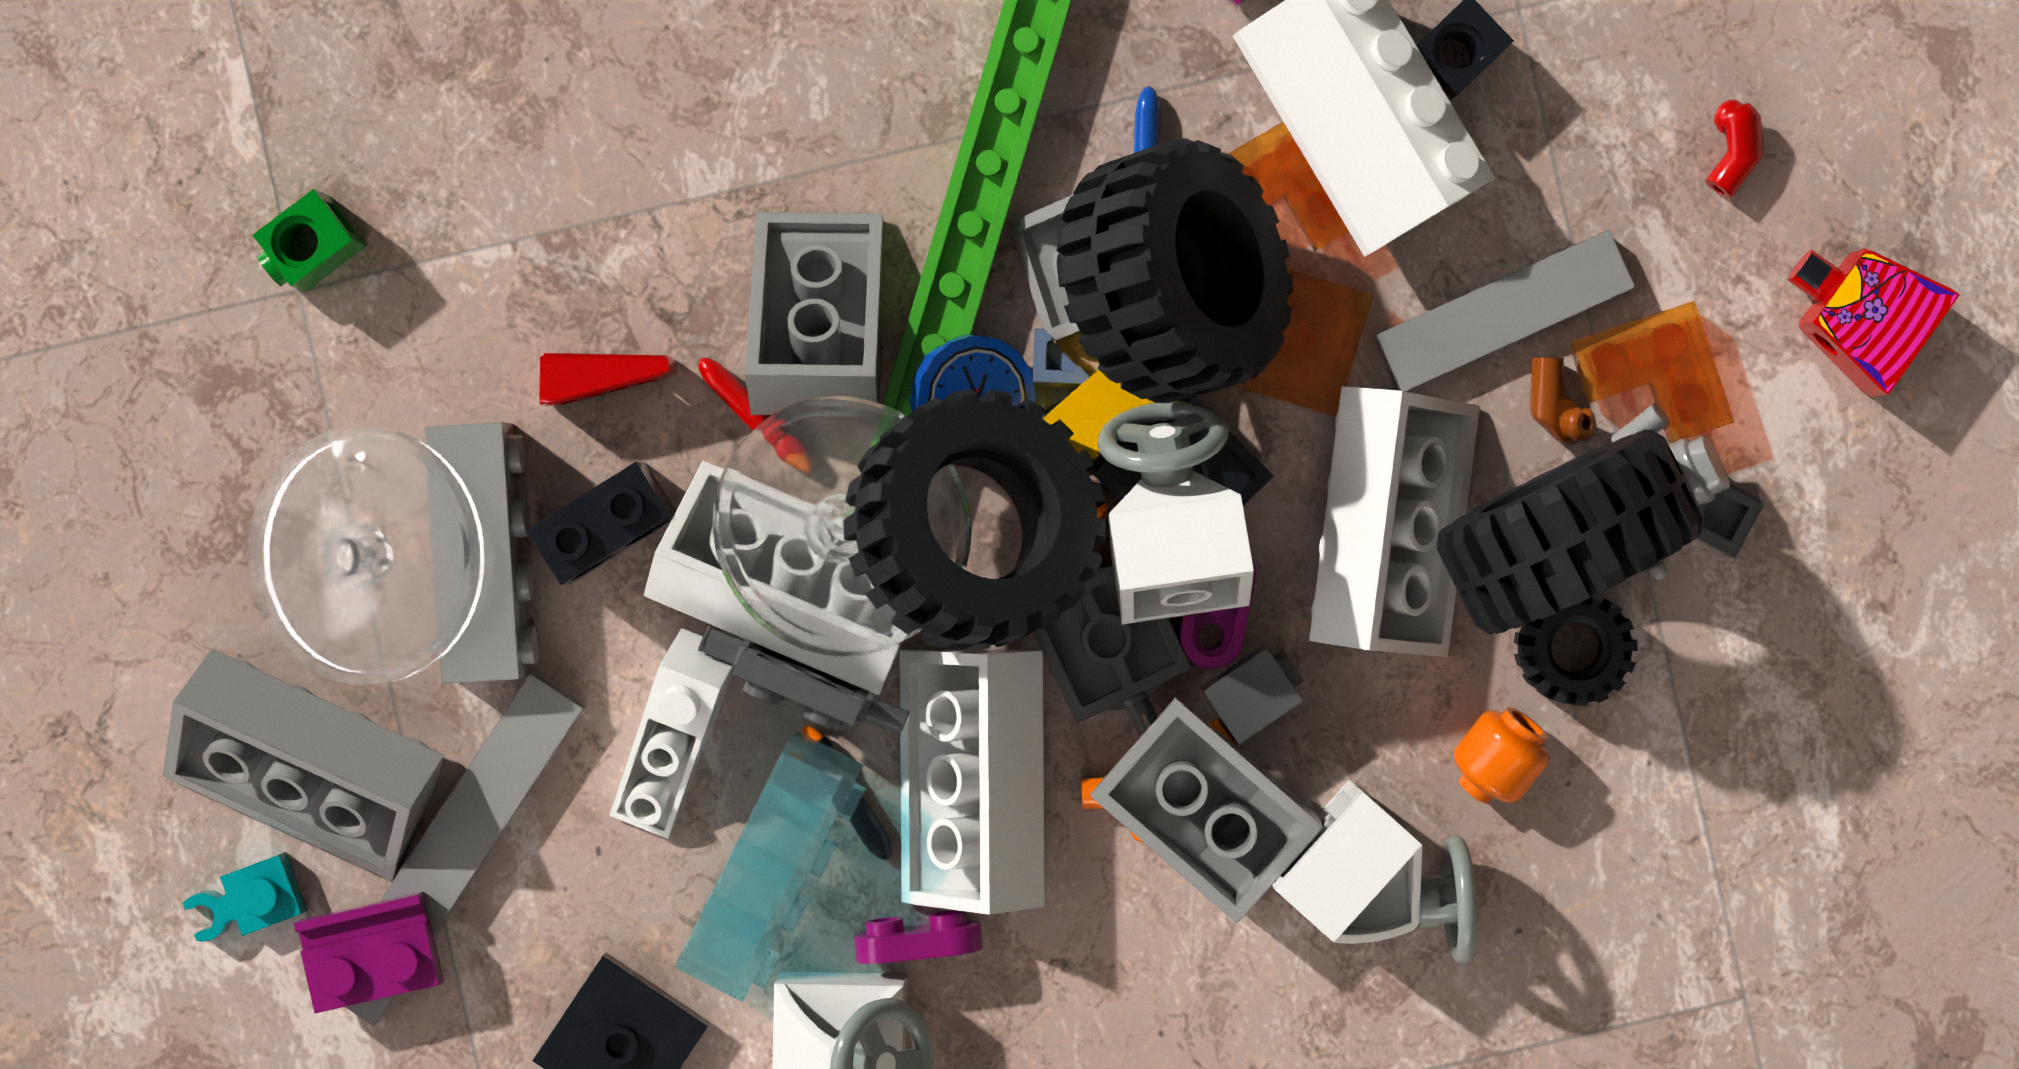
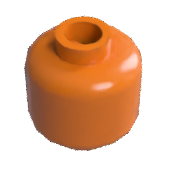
M1507 707L1504 712L1496 710L1485 711L1453 752L1455 763L1463 774L1458 780L1459 784L1472 797L1485 804H1489L1493 798L1508 803L1519 801L1550 761V754L1544 744L1548 739L1546 732L1534 720L1513 707Z

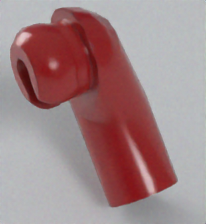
M1736 99L1723 102L1714 115V123L1721 133L1726 134L1727 152L1705 180V183L1713 191L1726 199H1731L1760 162L1764 153L1761 115L1750 103L1742 104Z

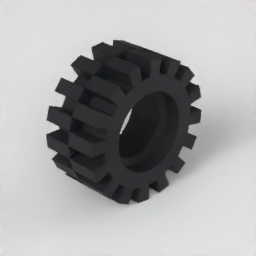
M1597 593L1583 602L1560 610L1556 614L1522 626L1520 633L1515 632L1514 643L1518 644V654H1514L1516 664L1521 666L1524 672L1522 676L1525 681L1537 689L1536 692L1563 704L1588 706V703L1593 701L1600 703L1609 698L1607 694L1612 690L1619 691L1626 684L1622 680L1627 672L1632 673L1636 662L1631 661L1632 651H1638L1637 640L1632 639L1630 630H1633L1634 627L1631 620L1624 618L1621 614L1623 609L1615 602L1609 601L1604 598L1605 596ZM1572 622H1581L1589 626L1596 634L1599 643V650L1595 661L1588 668L1578 672H1568L1562 669L1555 662L1551 651L1552 640L1556 632L1562 626Z

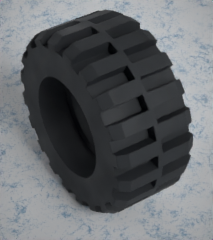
M1174 139L1097 166L1095 171L1087 173L1078 183L1073 192L1074 195L1067 202L1061 217L1066 226L1061 228L1057 236L1056 251L1062 254V265L1057 269L1059 287H1065L1069 304L1064 305L1069 322L1076 323L1082 335L1078 339L1079 343L1088 356L1096 357L1099 360L1098 369L1109 380L1121 383V389L1154 403L1180 401L1245 384L1248 380L1257 378L1266 370L1272 359L1279 352L1286 338L1281 332L1285 331L1289 326L1293 308L1288 305V296L1293 292V274L1287 272L1286 258L1290 257L1286 239L1281 240L1276 224L1280 221L1273 206L1266 205L1261 196L1264 190L1255 177L1245 175L1242 172L1244 167L1242 163L1232 155L1224 152L1221 153L1220 148L1200 140Z
M972 389L955 391L942 401L934 398L919 406L881 435L880 441L866 451L857 465L861 475L849 483L845 502L849 506L855 507V511L843 520L844 539L857 542L859 552L848 558L854 575L856 577L866 573L874 588L865 595L875 608L879 609L888 604L896 612L891 623L906 634L918 628L924 630L923 640L926 644L943 649L956 642L960 651H980L991 645H995L998 648L1058 620L1061 612L1074 607L1086 593L1085 586L1082 583L1096 577L1102 557L1099 553L1094 552L1093 548L1107 541L1108 521L1103 518H1097V508L1107 503L1103 484L1097 483L1092 485L1087 470L1095 466L1086 448L1077 453L1069 443L1068 439L1074 432L1060 419L1052 425L1043 420L1044 407L1029 399L1015 407L1011 405L1012 396L1009 392L992 389L979 398ZM950 465L976 469L994 479L1013 501L1021 523L1022 543L1016 565L1006 576L999 579H990L972 574L955 564L938 545L928 519L927 498L932 478L940 469Z
M1645 429L1633 435L1630 434L1610 444H1605L1587 454L1578 456L1453 521L1452 524L1441 529V532H1438L1437 551L1474 625L1488 634H1499L1511 628L1517 629L1535 620L1556 614L1562 609L1591 598V596L1626 581L1627 578L1656 565L1658 561L1681 550L1682 546L1691 543L1702 533L1704 514L1665 437L1651 429Z

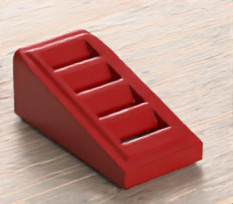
M544 353V356H540L539 402L543 406H561L668 378L669 375L677 373V361L667 355Z

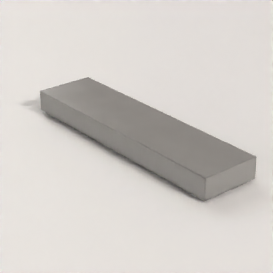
M1606 230L1375 335L1374 338L1398 391H1408L1635 288V285L1610 230Z

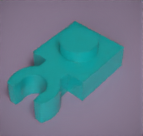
M286 852L221 876L220 879L226 893L224 895L217 891L205 890L192 895L182 903L185 910L204 905L213 912L214 921L211 927H207L194 934L196 941L199 942L209 941L222 935L230 927L232 920L235 919L241 935L245 936L308 911Z

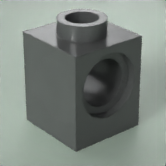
M1261 645L1201 686L1200 689L1231 735L1240 745L1303 702L1295 687L1303 683L1304 680L1283 650L1272 656L1268 648Z

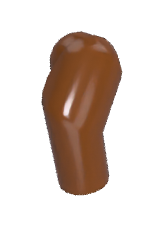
M1532 358L1530 412L1533 419L1559 442L1573 445L1590 439L1596 431V418L1589 408L1581 409L1563 393L1564 359Z

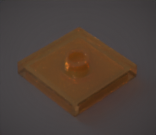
M1287 269L1289 274H1293V292L1288 296V305L1293 309L1289 326L1285 331L1281 332L1286 338L1279 352L1265 371L1257 378L1250 379L1245 384L1234 386V388L1335 418L1339 409L1341 386L1346 387L1374 295Z

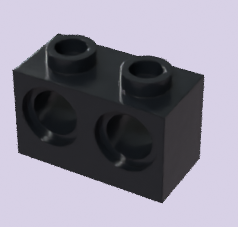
M634 462L526 531L559 584L566 585L576 582L671 522L676 510L648 465L643 462Z

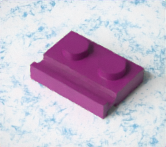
M424 891L301 919L294 923L295 932L299 933L302 951L300 953L315 1014L430 988L444 982L430 919L428 920L424 902L426 900Z

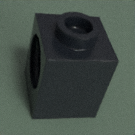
M1463 0L1416 46L1449 101H1452L1514 40L1476 0ZM1456 39L1466 46L1469 52V64L1466 68L1453 69L1444 64L1439 55V45L1442 40Z

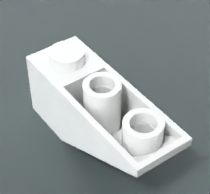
M683 628L680 629L659 665L609 815L667 839L678 817L734 671L732 664L705 652H699L698 648L703 636Z

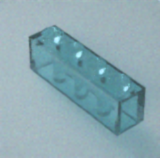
M798 731L794 732L787 741L674 968L741 1002L744 1001L753 984L765 989L782 956L771 950L780 930L783 929L793 934L810 900L799 894L809 873L821 878L838 845L827 838L838 817L847 822L850 821L866 790V787L856 783L864 766L863 764Z

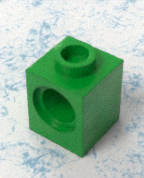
M314 188L252 235L264 250L257 256V259L268 275L281 287L288 282L291 287L304 291L311 289L367 246L331 197ZM312 228L318 239L317 249L309 259L299 261L293 253V240L301 230Z

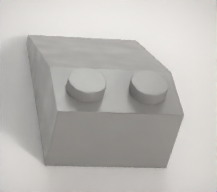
M756 212L745 379L751 415L879 417L883 214Z
M1177 697L1174 698L1090 793V796L1236 924L1323 828L1320 817L1316 812Z

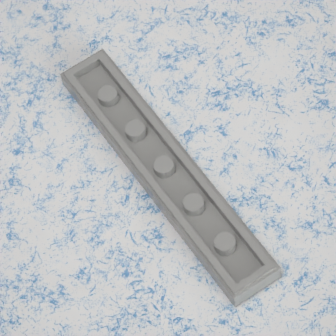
M534 672L529 673L380 901L424 891L426 900L424 902L428 920L430 919L435 937L586 707ZM395 996L346 1006L345 1008L374 1026L380 1021Z

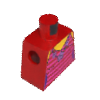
M1865 248L1850 253L1838 268L1811 249L1799 260L1788 277L1790 283L1815 300L1800 320L1799 328L1868 397L1890 394L1960 296L1953 289Z

